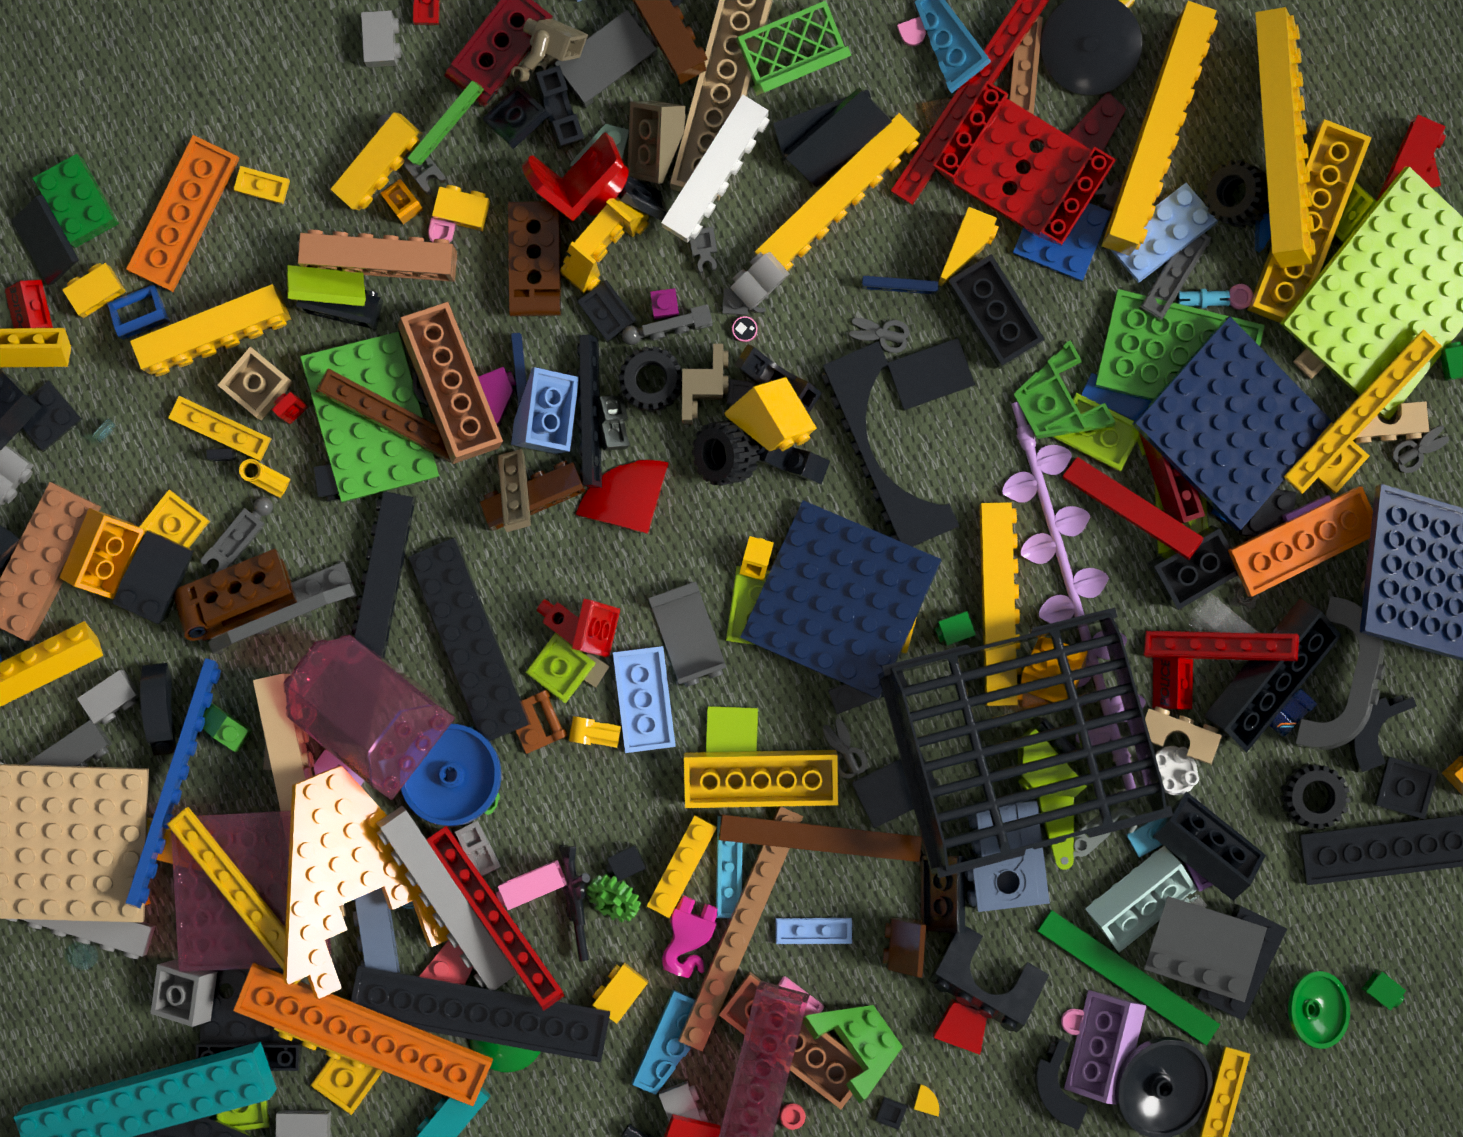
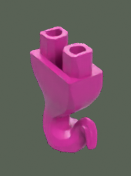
M683 895L671 916L673 937L664 950L662 965L663 969L670 973L689 978L695 965H697L700 973H704L703 960L698 955H690L683 963H680L677 957L703 946L710 940L717 923L715 922L717 908L705 904L701 916L693 914L691 912L695 900Z

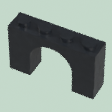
M965 926V933H952L928 981L933 983L934 987L939 991L948 992L955 996L956 1000L961 1004L974 1007L982 1016L992 1018L998 1021L1004 1029L1017 1033L1025 1026L1049 974L1027 962L1018 971L1007 993L1001 995L989 994L976 985L970 971L972 957L983 936Z

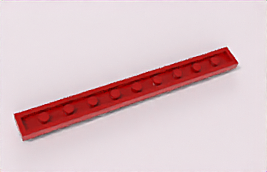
M1049 0L1016 1L984 50L992 62L959 87L892 188L891 192L913 206L936 171L933 164L986 81L994 84Z

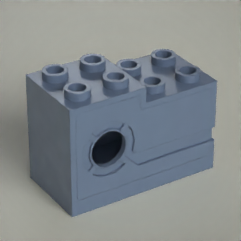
M1032 799L999 808L1003 823L1039 814L1037 801ZM989 811L968 816L969 827H972L974 831L993 825ZM1040 824L1006 833L1010 849L1042 841ZM996 836L971 842L972 852L977 854L978 857H971L968 860L999 853L1000 849ZM1033 848L1026 849L1024 856L965 871V878L971 882V889H967L968 903L971 907L974 906V909L978 912L1050 904L1043 848L1035 850Z

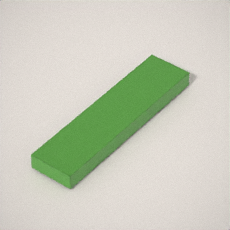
M472 80L408 156V159L413 164L422 165L480 96L484 88Z

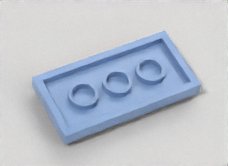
M1185 183L1156 205L1151 221H1148L1147 226L1144 227L1148 231L1144 243L1140 245L1139 250L1135 249L1130 256L1114 250L1111 251L1139 283L1166 263L1173 255L1183 250L1217 224L1218 220L1207 211L1209 208L1205 206L1191 187Z
M663 646L613 652L625 753L676 747Z

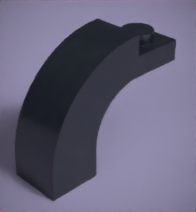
M749 344L746 345L735 363V366L742 371V374L758 385L786 377L808 414L822 394L812 384L778 366Z
M168 663L142 665L140 700L146 740L147 743L150 742L153 756L175 753L178 743L171 711L172 678Z
M1404 694L1389 699L1391 704L1388 703L1386 697H1379L1377 705H1373L1369 720L1364 729L1349 742L1351 757L1357 772L1363 773L1386 763L1378 743L1380 728L1390 717L1416 707L1417 705L1413 697L1405 698Z
M1057 1037L1055 1042L1051 1040L1046 1051V1055L1049 1056L1048 1060L1039 1056L1037 1058L1035 1085L1038 1095L1047 1110L1063 1124L1079 1130L1088 1105L1066 1095L1060 1088L1058 1071L1069 1042Z

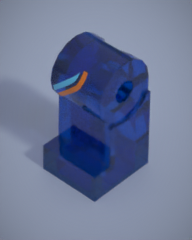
M1300 688L1270 723V726L1284 737L1317 703Z

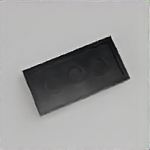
M859 87L784 153V156L817 188L887 127L892 120Z

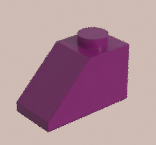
M504 367L478 377L497 426L501 424L514 395L512 387L516 386L512 372L507 373Z

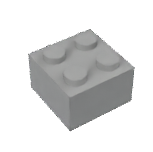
M176 959L157 964L151 1014L191 1027L211 1021L217 972Z

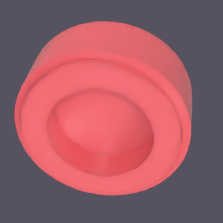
M796 1103L785 1105L780 1112V1120L783 1126L791 1130L800 1128L805 1122L804 1109Z

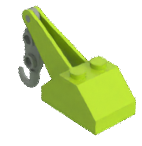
M1030 728L1021 737L1039 732L1036 729ZM1047 741L1019 748L1018 765L1058 755V753ZM1065 763L1019 775L1021 779L1018 783L1024 790L1077 777V774ZM1084 785L1038 797L1037 801L1040 812L1043 813L1073 805L1074 797L1087 786ZM1125 806L1117 807L1110 811L1113 822L1122 815H1126L1129 818L1137 816L1131 808ZM1074 815L1044 823L1048 839L1074 833ZM1101 816L1091 819L1079 831L1103 825ZM1137 825L1130 827L1129 833H1133ZM1110 833L1091 838L1083 834L1067 838L1065 842L1050 845L1055 865L1063 870L1069 869L1073 865L1076 856L1083 857L1088 855Z

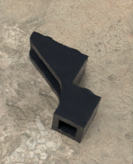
M755 441L756 445L759 444V450L756 453L760 455L759 461L756 462L822 485L830 463L829 460L810 451L792 446L784 451H781L780 448L768 451Z

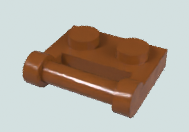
M548 690L522 700L531 725L516 730L526 754L568 736L566 730L562 729L549 700L551 696ZM540 702L553 732L550 736H546L533 704Z

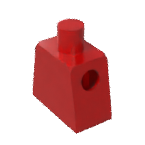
M544 599L536 610L545 617L543 623L573 645L579 617L557 602L553 605ZM564 617L563 622L559 624L560 619Z
M952 999L935 1028L933 1037L980 1055L987 1018L979 1014L978 1010L974 1007L961 1004Z

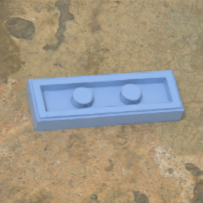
M776 918V944H852V918Z

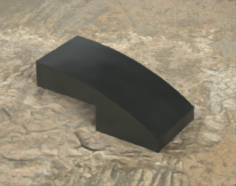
M623 395L599 397L598 418L603 450L627 449L630 443L624 422L628 419Z

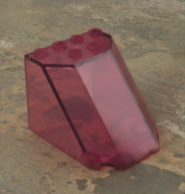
M351 635L340 636V639L330 641H315L309 648V652L296 665L292 674L283 682L287 702L286 716L374 789L392 800L455 717L423 686Z

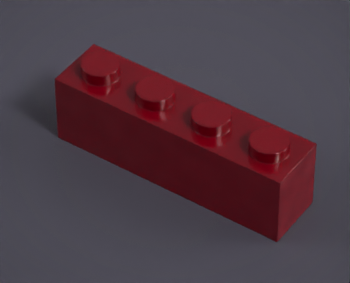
M1139 433L1164 512L1180 523L1205 516L1197 490Z

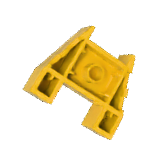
M619 197L616 200L614 198L609 199L604 209L575 242L572 241L567 251L571 254V257L566 256L563 261L565 264L560 269L561 275L583 294L587 290L592 291L599 284L600 280L598 277L600 273L597 262H600L607 254V246L611 242L616 243L624 234L623 229L633 237L636 233L641 235L649 225L647 222L649 215L620 201Z

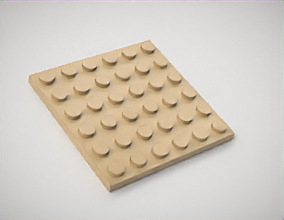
M0 764V919L144 922L145 904L142 903L141 909L126 904V900L147 839L149 768Z

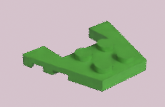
M1071 340L1063 346L1061 351L1053 355L1038 373L1036 372L1014 393V397L1019 403L1037 439L1108 428L1116 425L1105 403L1080 414L1059 373L1081 363V358Z
M874 1005L810 1014L802 1020L814 1040L834 1029L864 1071L846 1084L859 1104L868 1097L903 1047Z

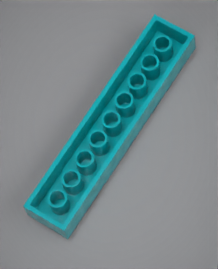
M260 1041L25 1105L14 1116L21 1137H133L267 1101L272 1097L277 1088Z

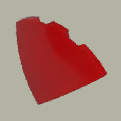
M638 460L611 469L602 475L601 488L590 487L579 504L576 515L648 535L668 462Z

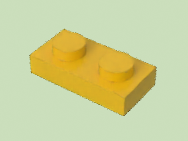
M240 166L234 191L283 205L290 180Z

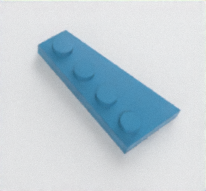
M916 0L917 10L930 38L931 46L937 56L938 64L944 74L947 87L953 93L992 61L946 0Z
M672 990L632 1080V1085L656 1095L676 1069L675 1067L680 1060L690 1051L691 1046L679 1042L678 1039L694 1004V998Z

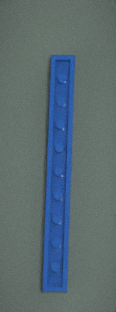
M205 658L132 881L126 904L141 909L142 903L145 904L148 900L150 889L147 887L150 878L153 879L156 875L158 864H155L158 854H162L166 840L163 838L166 829H170L167 823L174 818V815L171 813L174 804L178 805L182 791L179 788L182 780L185 781L189 773V766L187 764L190 756H194L197 749L195 739L197 733L202 731L205 724L203 714L205 708H209L211 705L213 684H217L220 678L221 670L218 669L219 665L214 660Z

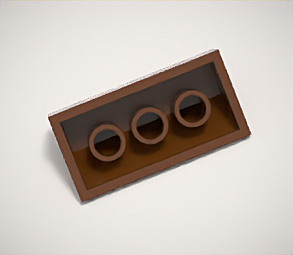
M563 461L553 466L554 471L545 474L543 470L530 476L531 480L527 482L530 515L586 492L573 462L568 464L567 461ZM498 490L484 495L485 500L480 502L487 524L493 531L504 527L501 493H498Z

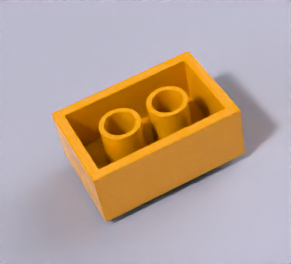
M89 508L59 578L75 587L114 599L145 530L128 521Z

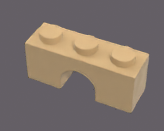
M1427 402L1399 404L1396 411V419L1391 425L1381 422L1378 416H1376L1355 438L1356 444L1370 443L1371 438L1381 437V442L1397 440L1396 436L1406 435V440L1421 439V434L1429 432Z
M1155 707V710L1148 709L1145 721L1152 744L1164 747L1169 735L1176 732L1183 733L1190 740L1187 757L1212 765L1222 735L1217 734L1219 729L1204 724L1203 728L1193 725L1194 720L1181 715L1179 719L1169 716L1170 711L1160 707Z

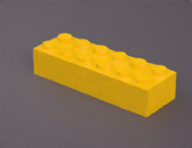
M271 284L130 342L141 369L150 375L155 374L158 377L169 373V368L175 365L184 367L192 364V359L202 355V358L210 357L216 354V349L225 346L226 349L235 347L240 344L239 340L245 337H249V339L260 337L263 335V330L270 327L273 330L280 329L287 325L286 321L290 320L291 317L281 292Z
M837 751L684 753L685 808L838 805Z

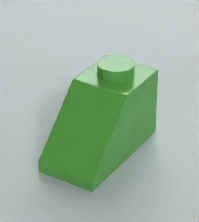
M213 703L203 714V717H205L203 729L234 752L241 750L253 729Z

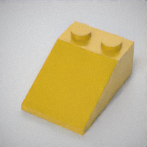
M968 207L938 285L943 286L978 255L986 244L991 245L999 226L995 225L996 217Z

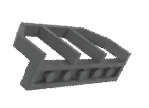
M343 561L292 582L297 603L211 638L212 640L208 643L212 653L221 654L223 653L222 649L255 634L267 635L270 633L269 628L298 616L311 617V611L349 597H359L345 562Z

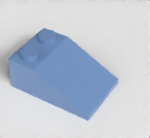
M536 367L532 368L514 419L511 445L553 454L570 452L579 377Z

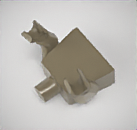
M529 18L525 22L523 32L532 36L530 40L531 52L523 60L522 66L512 68L511 74L513 77H517L520 70L521 77L519 81L524 82L529 79V70L532 69L533 74L539 65L544 70H547L557 60L566 61L580 58L588 34L553 19L538 20L537 22Z

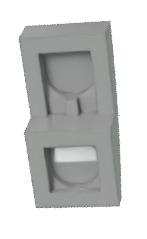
M478 821L455 832L464 852L482 877L501 868Z

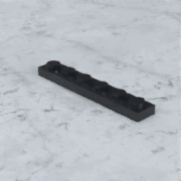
M587 334L580 335V343L577 345V352L580 357L578 377L581 382V392L578 395L581 407L579 428L582 432V442L579 446L580 455L582 456L580 478L584 486L601 488V435L598 418V398L600 397L599 338Z

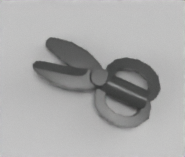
M853 318L852 323L864 329V331H850V337L860 341L880 339L881 347L890 353L902 352L907 347L906 338H908L910 331L904 322L891 320L886 322L883 328H881L871 320ZM890 326H899L904 330V333L887 329ZM885 340L898 342L901 345L900 347L893 348L888 346Z
M1438 425L1431 428L1429 432L1422 436L1418 444L1412 440H1404L1395 445L1392 450V458L1397 462L1398 469L1405 473H1412L1422 466L1424 461L1423 453L1434 452L1442 448L1449 441V437L1435 438L1443 431L1444 426ZM1407 445L1411 446V449L1398 456L1400 449ZM1417 457V462L1413 466L1408 468L1404 466Z
M837 719L836 728L838 736L828 725L823 726V732L828 743L836 751L840 752L837 755L838 774L843 778L851 779L856 773L860 774L866 770L868 760L866 754L857 747L850 748L851 741L847 726L841 719ZM852 753H857L862 761L860 768ZM842 757L850 773H846L842 769L840 764V760Z

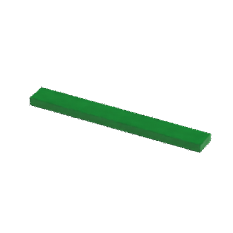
M1050 910L1037 929L1038 932L1206 1046L1221 1025L1053 910Z

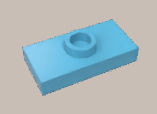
M1163 819L1148 822L1135 829L1133 833L1126 834L1138 857L1162 845L1153 836Z

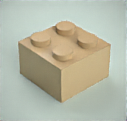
M249 347L218 386L256 418L262 420L275 405V400L285 393L294 382L256 350Z

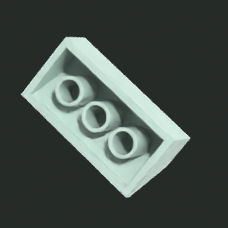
M1163 846L1085 909L1115 949L1121 952L1160 920L1167 896L1184 901L1198 889L1182 864Z

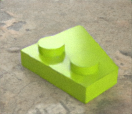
M1354 182L1335 235L1342 242L1348 239L1377 202L1357 182Z

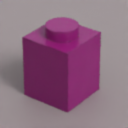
M675 288L650 292L654 320L679 316Z

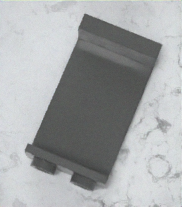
M628 10L589 37L585 42L580 58L566 61L558 60L555 62V67L560 65L566 83L585 108L594 102L593 98L646 58L651 55L654 58L658 55L656 49L658 45L650 33L646 35L643 32L641 20L636 14L631 16Z
M697 582L648 598L678 683H684L685 687L700 683L698 678L707 674L709 679L722 675V669L727 667Z

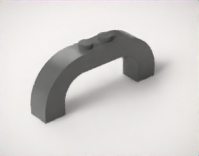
M1330 596L1326 617L1334 626L1353 631L1359 640V656L1348 703L1344 712L1333 721L1319 723L1301 719L1296 744L1300 747L1314 750H1329L1347 744L1364 729L1369 720L1373 705H1377L1380 690H1377L1378 681L1383 680L1385 674V665H1382L1384 641L1381 638L1360 633V612L1362 608L1346 599Z

